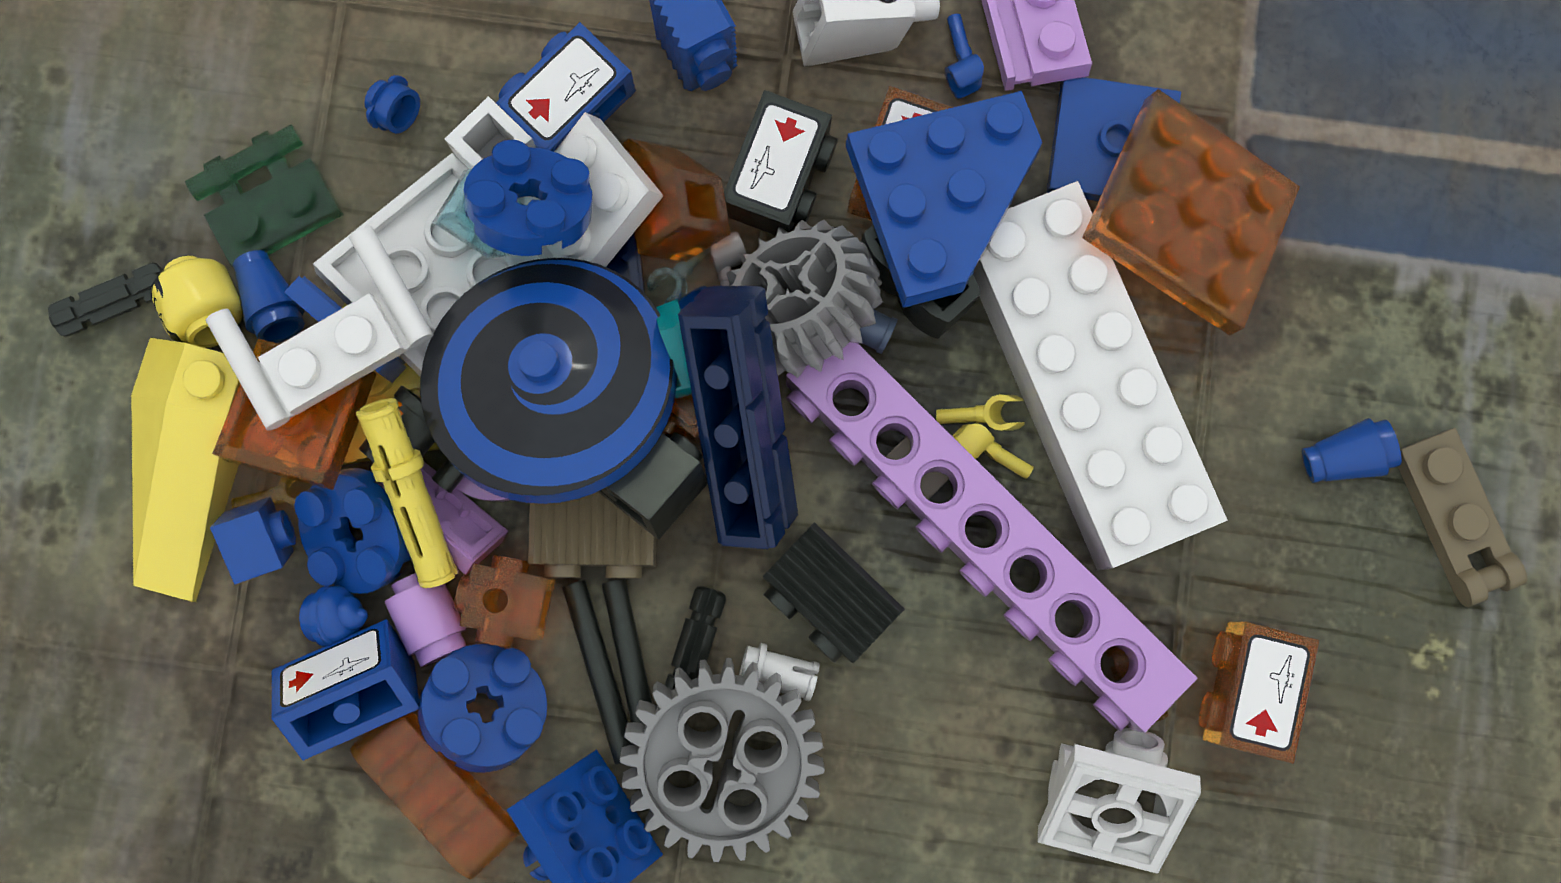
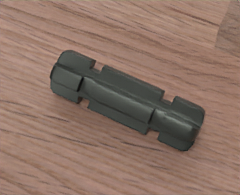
M149 263L132 270L134 277L128 279L126 274H122L79 292L80 299L76 301L74 297L69 296L52 303L48 307L49 320L61 336L68 337L87 329L86 322L91 321L92 325L95 326L140 307L139 300L145 299L146 303L153 302L150 294L152 284L163 270L157 263Z
M698 586L694 590L689 609L693 610L691 618H685L671 663L675 669L680 667L685 671L691 680L698 677L700 660L705 659L706 662L708 660L717 627H714V622L716 618H721L726 602L724 593L704 586ZM675 669L673 675L668 674L665 685L671 690L676 688L674 680Z

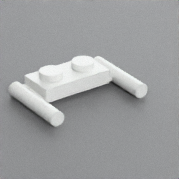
M365 226L354 231L349 236V239L377 286L379 293L364 295L258 357L260 362H258L229 309L216 311L206 318V323L267 431L284 425L291 417L300 414L400 356L408 349L419 346L433 337L430 327L372 226Z

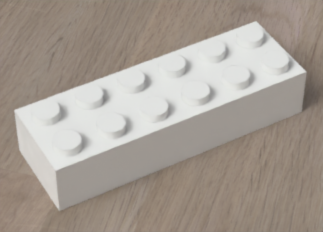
M1073 182L1009 208L977 263L973 275L980 288L981 294L979 297L1097 571L1115 568L1228 521L1079 182Z

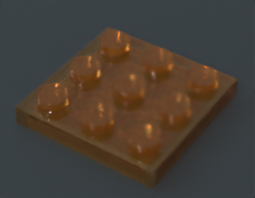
M1157 89L1144 100L1082 238L1230 336L1245 328L1300 186Z

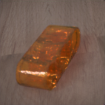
M414 712L364 733L350 747L351 754L362 769L447 862L464 877L470 880L474 879L520 835V831L511 817L469 771L454 766L457 762L447 759L440 751L436 753L427 744L420 729L418 716Z

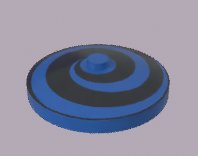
M572 258L536 259L504 268L488 276L465 292L451 306L441 319L427 346L420 377V396L425 421L434 441L454 467L468 480L494 495L509 500L538 504L560 503L591 495L610 486L629 473L646 457L660 438L672 412L676 396L677 374L674 369L673 359H670L659 332L656 320L660 317L658 310L644 292L629 279L614 270L585 260Z

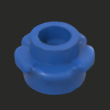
M393 75L388 79V82L379 80L367 91L364 102L367 110L366 118L373 128L379 127L383 131L389 130L392 133L398 134L407 130L415 121L420 109V97L416 91L407 87L408 81L404 77Z

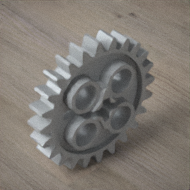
M726 658L721 674L713 675L706 660H700L698 678L693 680L679 667L675 669L674 680L676 688L671 690L666 685L658 681L655 682L652 694L657 705L639 700L636 705L635 714L643 723L629 722L626 725L624 738L633 743V745L622 747L620 763L632 768L623 772L622 788L638 789L631 796L630 809L632 812L650 808L645 818L644 829L650 832L665 825L664 846L669 848L683 837L688 840V857L692 859L698 853L702 844L710 846L713 862L720 861L724 846H733L739 860H745L746 843L755 841L758 847L767 853L770 851L768 833L774 830L780 836L789 839L792 835L788 816L790 815L801 820H807L809 817L807 804L801 797L819 798L818 782L810 776L823 774L825 767L823 758L812 753L824 747L821 733L807 732L816 724L812 709L795 712L802 702L798 689L791 690L782 696L779 695L782 681L781 675L777 672L769 677L764 684L758 682L757 663L752 662L744 675L739 676L735 675L732 658ZM741 710L744 712V717L740 721L732 739L733 759H727L724 762L712 807L710 809H703L701 804L706 798L713 781V761H718L721 758L732 715L735 711ZM705 712L715 716L719 723L710 731L700 732L692 729L686 721L693 714ZM761 731L770 732L778 738L777 743L766 750H755L746 741L751 735ZM683 770L695 774L699 780L691 787L679 788L672 785L667 777L673 772ZM740 789L750 790L758 796L754 802L746 806H736L730 803L727 797L733 791Z

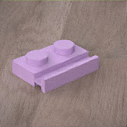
M981 0L1005 91L1013 90L1015 84L1030 82L1031 86L1089 76L1092 61L1075 0Z

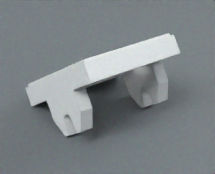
M1061 743L1059 759L1054 760L1052 764L1048 787V805L1038 825V843L1159 873L1201 794L1200 776L1077 744L1070 746ZM1102 779L1119 784L1115 794L1104 795L1098 799L1075 793L1080 787L1094 780ZM1142 790L1156 793L1153 813L1143 811L1141 804L1137 801ZM1109 808H1123L1133 813L1135 817L1127 823L1114 824L1105 821L1100 817V814ZM1072 814L1091 818L1093 826L1097 831L1082 825Z

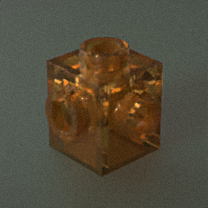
M493 555L491 567L473 564L471 575H462L456 591L454 608L455 611L462 612L459 626L477 629L475 641L501 647L512 648L514 637L534 641L543 640L555 579L529 575L528 561ZM504 591L508 597V603L506 608L501 611L497 600Z

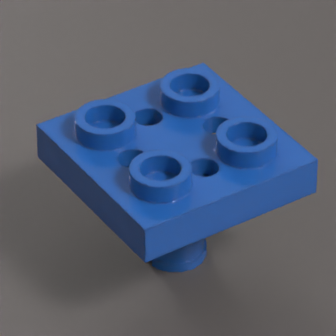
M597 749L506 809L528 844L523 854L525 867H528L537 860L541 865L530 872V875L539 881L550 880L551 883H630L663 855L650 832L644 829L645 824L637 812L631 811L629 799Z

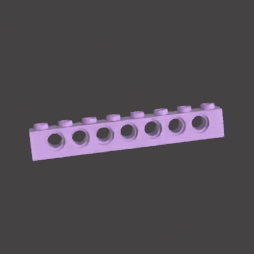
M849 342L843 348L844 360L835 356L825 359L821 372L807 365L798 378L791 373H787L786 386L792 392L786 399L793 408L810 423L818 417L834 433L829 442L837 452L853 466L861 460L878 477L872 485L887 502L896 509L905 504L922 520L916 526V529L925 540L940 553L949 547L965 563L959 570L961 575L983 596L986 597L993 591L1010 608L1004 614L1006 620L1028 641H1031L1037 635L1054 652L1048 659L1050 664L1072 685L1076 686L1082 680L1099 697L1093 704L1095 709L1117 730L1122 731L1128 726L1133 731L1145 733L1198 679L858 343ZM843 389H856L865 396L868 406L859 415L846 416L835 408L833 404L835 395ZM889 430L901 432L910 440V453L898 460L884 457L879 452L876 444V439L880 434ZM930 472H941L947 475L953 486L951 500L942 504L927 500L920 488L921 478ZM980 515L992 521L996 528V539L991 547H976L967 539L965 524L969 517ZM1016 559L1030 560L1039 570V584L1031 593L1018 590L1011 582L1010 568ZM1064 602L1075 604L1081 610L1084 617L1082 630L1072 638L1062 634L1055 623V613ZM1112 646L1121 649L1128 659L1127 673L1117 682L1107 679L1100 665L1103 653Z

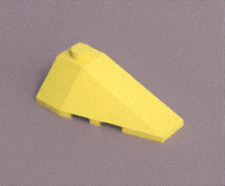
M150 338L131 394L133 586L196 602L215 543L210 527L225 511L248 438L245 434L252 425L256 411L224 353L184 342Z

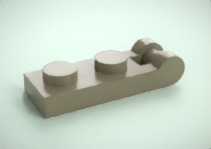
M1456 428L1442 431L1401 448L1402 463L1398 466V469L1451 588L1460 603L1469 608L1486 601L1489 596L1488 593L1501 588L1503 591L1508 592L1526 584L1527 573L1525 567L1517 555L1510 550ZM1480 550L1487 567L1476 570L1472 567L1468 555Z

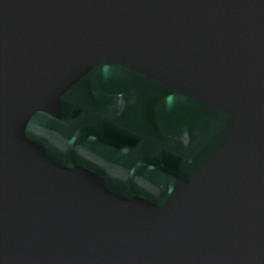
M292 124L273 134L266 130L252 137L253 145L225 160L219 155L203 164L204 171L185 180L187 188L198 202L216 192H219L225 204L204 214V217L232 267L234 260L246 252L262 250L270 255L344 215L318 166L311 158L292 168L288 163L285 155L304 146L302 138ZM267 166L273 178L244 193L238 180Z

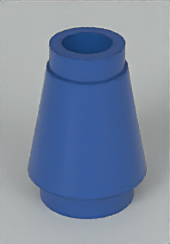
M254 250L237 257L233 262V268L236 273L235 277L246 330L255 334L258 341L264 344L282 342L298 334L305 325L302 317L305 310L284 293L289 284L270 260L267 252Z
M1367 418L1313 444V446L1302 449L1303 463L1312 483L1323 480L1335 481L1387 476L1390 468L1398 467L1402 463L1396 434L1386 419L1373 422L1372 419Z

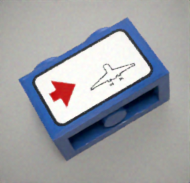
M579 22L568 34L560 32L554 36L544 47L541 54L542 59L526 74L523 72L518 73L510 78L502 87L496 104L533 139L536 148L554 152L585 112L600 118L604 123L636 92L631 70Z
M387 619L356 632L339 642H334L330 646L322 647L272 670L271 719L303 761L420 708L415 661L411 656H408L402 641Z

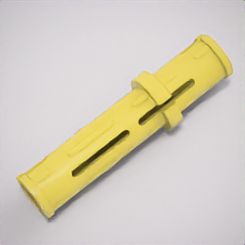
M389 398L375 401L360 408V411L356 412L375 461L371 466L373 476L376 482L383 483L388 494L396 521L412 559L420 587L432 588L443 585L455 578V574H458V569L448 549L438 516L420 470L425 464L420 450L413 449L398 409L397 400Z

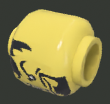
M195 256L176 258L165 266L164 271L158 275L152 284L151 299L167 334L172 340L203 348H212L219 344L205 321L209 315L222 309H229L237 324L242 320L241 300L226 267L213 259L197 258Z

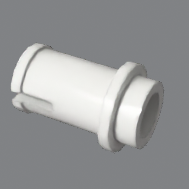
M760 643L758 648L747 645L739 676H743L749 665L754 662L758 666V682L764 684L769 677L777 672L781 675V693L786 694L791 690L798 689L803 700H811L818 677L814 675L819 672V662H809L767 651V644Z

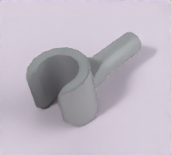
M732 232L716 238L711 246V259L718 273V280L721 286H729L726 273L731 271V268L741 265L740 254H746L738 232Z

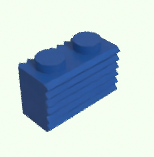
M649 0L656 39L661 41V47L663 50H666L667 59L672 61L673 69L677 70L678 79L683 81L684 89L693 91L700 87L703 91L711 90L723 84L731 77L732 70L738 66L736 63L737 48L735 46L736 30L734 28L736 25L722 0Z

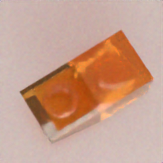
M630 138L622 143V146L664 195L635 231L638 254L687 262L731 234L721 177L678 149Z

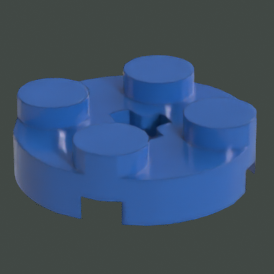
M518 140L499 142L493 147L492 155L478 162L466 177L463 189L466 218L469 217L474 223V233L482 242L504 253L518 256L542 255V246L553 245L562 241V249L568 247L584 235L591 221L593 194L589 183L590 173L588 167L580 160L567 158L550 150L528 147L525 143ZM524 196L540 199L531 200L528 205L518 203V198Z
M348 468L337 471L317 480L310 489L301 492L296 497L294 504L295 513L298 517L301 542L308 556V571L314 581L322 586L340 585L348 589L349 592L358 594L373 592L396 580L401 575L398 573L401 570L402 564L411 559L388 494L380 485L375 483L376 480L371 471L360 468ZM349 519L354 528H361L363 539L357 541L353 537L349 528Z
M491 644L465 646L451 652L446 658L441 659L435 664L419 697L418 720L427 744L436 753L440 751L447 759L457 762L454 766L469 772H493L514 764L540 737L547 716L545 688L538 673L531 667L529 658L524 652L516 648L505 649ZM477 693L487 694L488 698L495 700L499 706L492 713L491 722H482L479 713L468 712L467 704L474 702Z

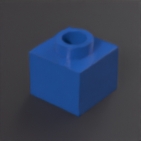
M271 496L223 512L210 527L234 585L283 568L294 552L292 545L296 544V535L289 516L284 510H276Z

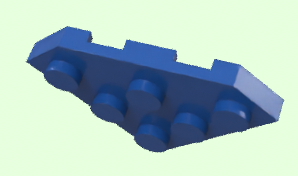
M1022 91L847 134L846 149L903 308L961 293L968 284L977 263L988 243L992 240L1043 143Z

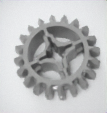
M824 219L814 227L801 220L792 232H788L779 226L776 237L768 242L758 238L759 248L752 254H740L741 268L731 270L726 274L729 286H761L765 288L768 315L765 319L770 322L778 376L786 370L798 378L807 365L821 372L824 360L831 356L844 360L843 348L849 342L862 343L860 328L876 324L873 309L883 303L880 296L881 290L879 289V286L882 284L879 277L880 271L871 258L867 246L863 242L861 243L857 237H854L853 233L847 231L843 225L834 228Z

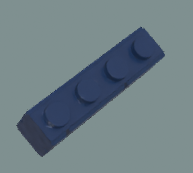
M761 286L705 287L694 298V302H690L678 313L718 543L722 544V546L769 549L775 548L785 535V529H788L798 516L787 437L783 435L786 428L770 322L765 319L768 315L765 288Z

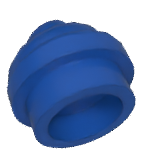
M340 585L324 586L318 589L316 593L309 594L304 599L299 614L300 627L305 637L322 647L330 646L334 642H339L359 632L368 618V613L363 609L362 603L353 593Z

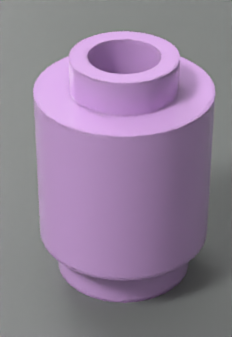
M416 573L391 585L395 595L387 599L385 605L408 656L415 654L420 667H424L447 657L455 650L467 646L461 634L466 630V627L446 583L437 587L422 588L418 583Z

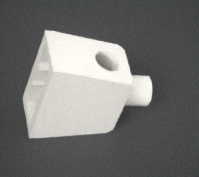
M798 0L793 9V17L804 67L891 51L898 47L913 22L935 20L938 18L940 0Z

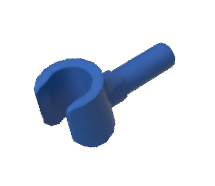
M952 14L947 18L958 62L945 67L944 70L952 93L957 99H961L982 87L984 65L977 54H972L961 15Z

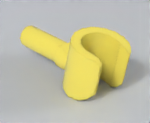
M999 394L992 396L985 405L937 409L936 419L939 424L987 423L994 430L1013 431L1020 429L1025 425V422L1006 423L1002 418L1001 409L1006 402H1020L1024 400L1017 395Z
M981 424L962 425L952 435L975 459L984 452L991 459L1024 479H1027L1033 471V466L995 442L991 432Z

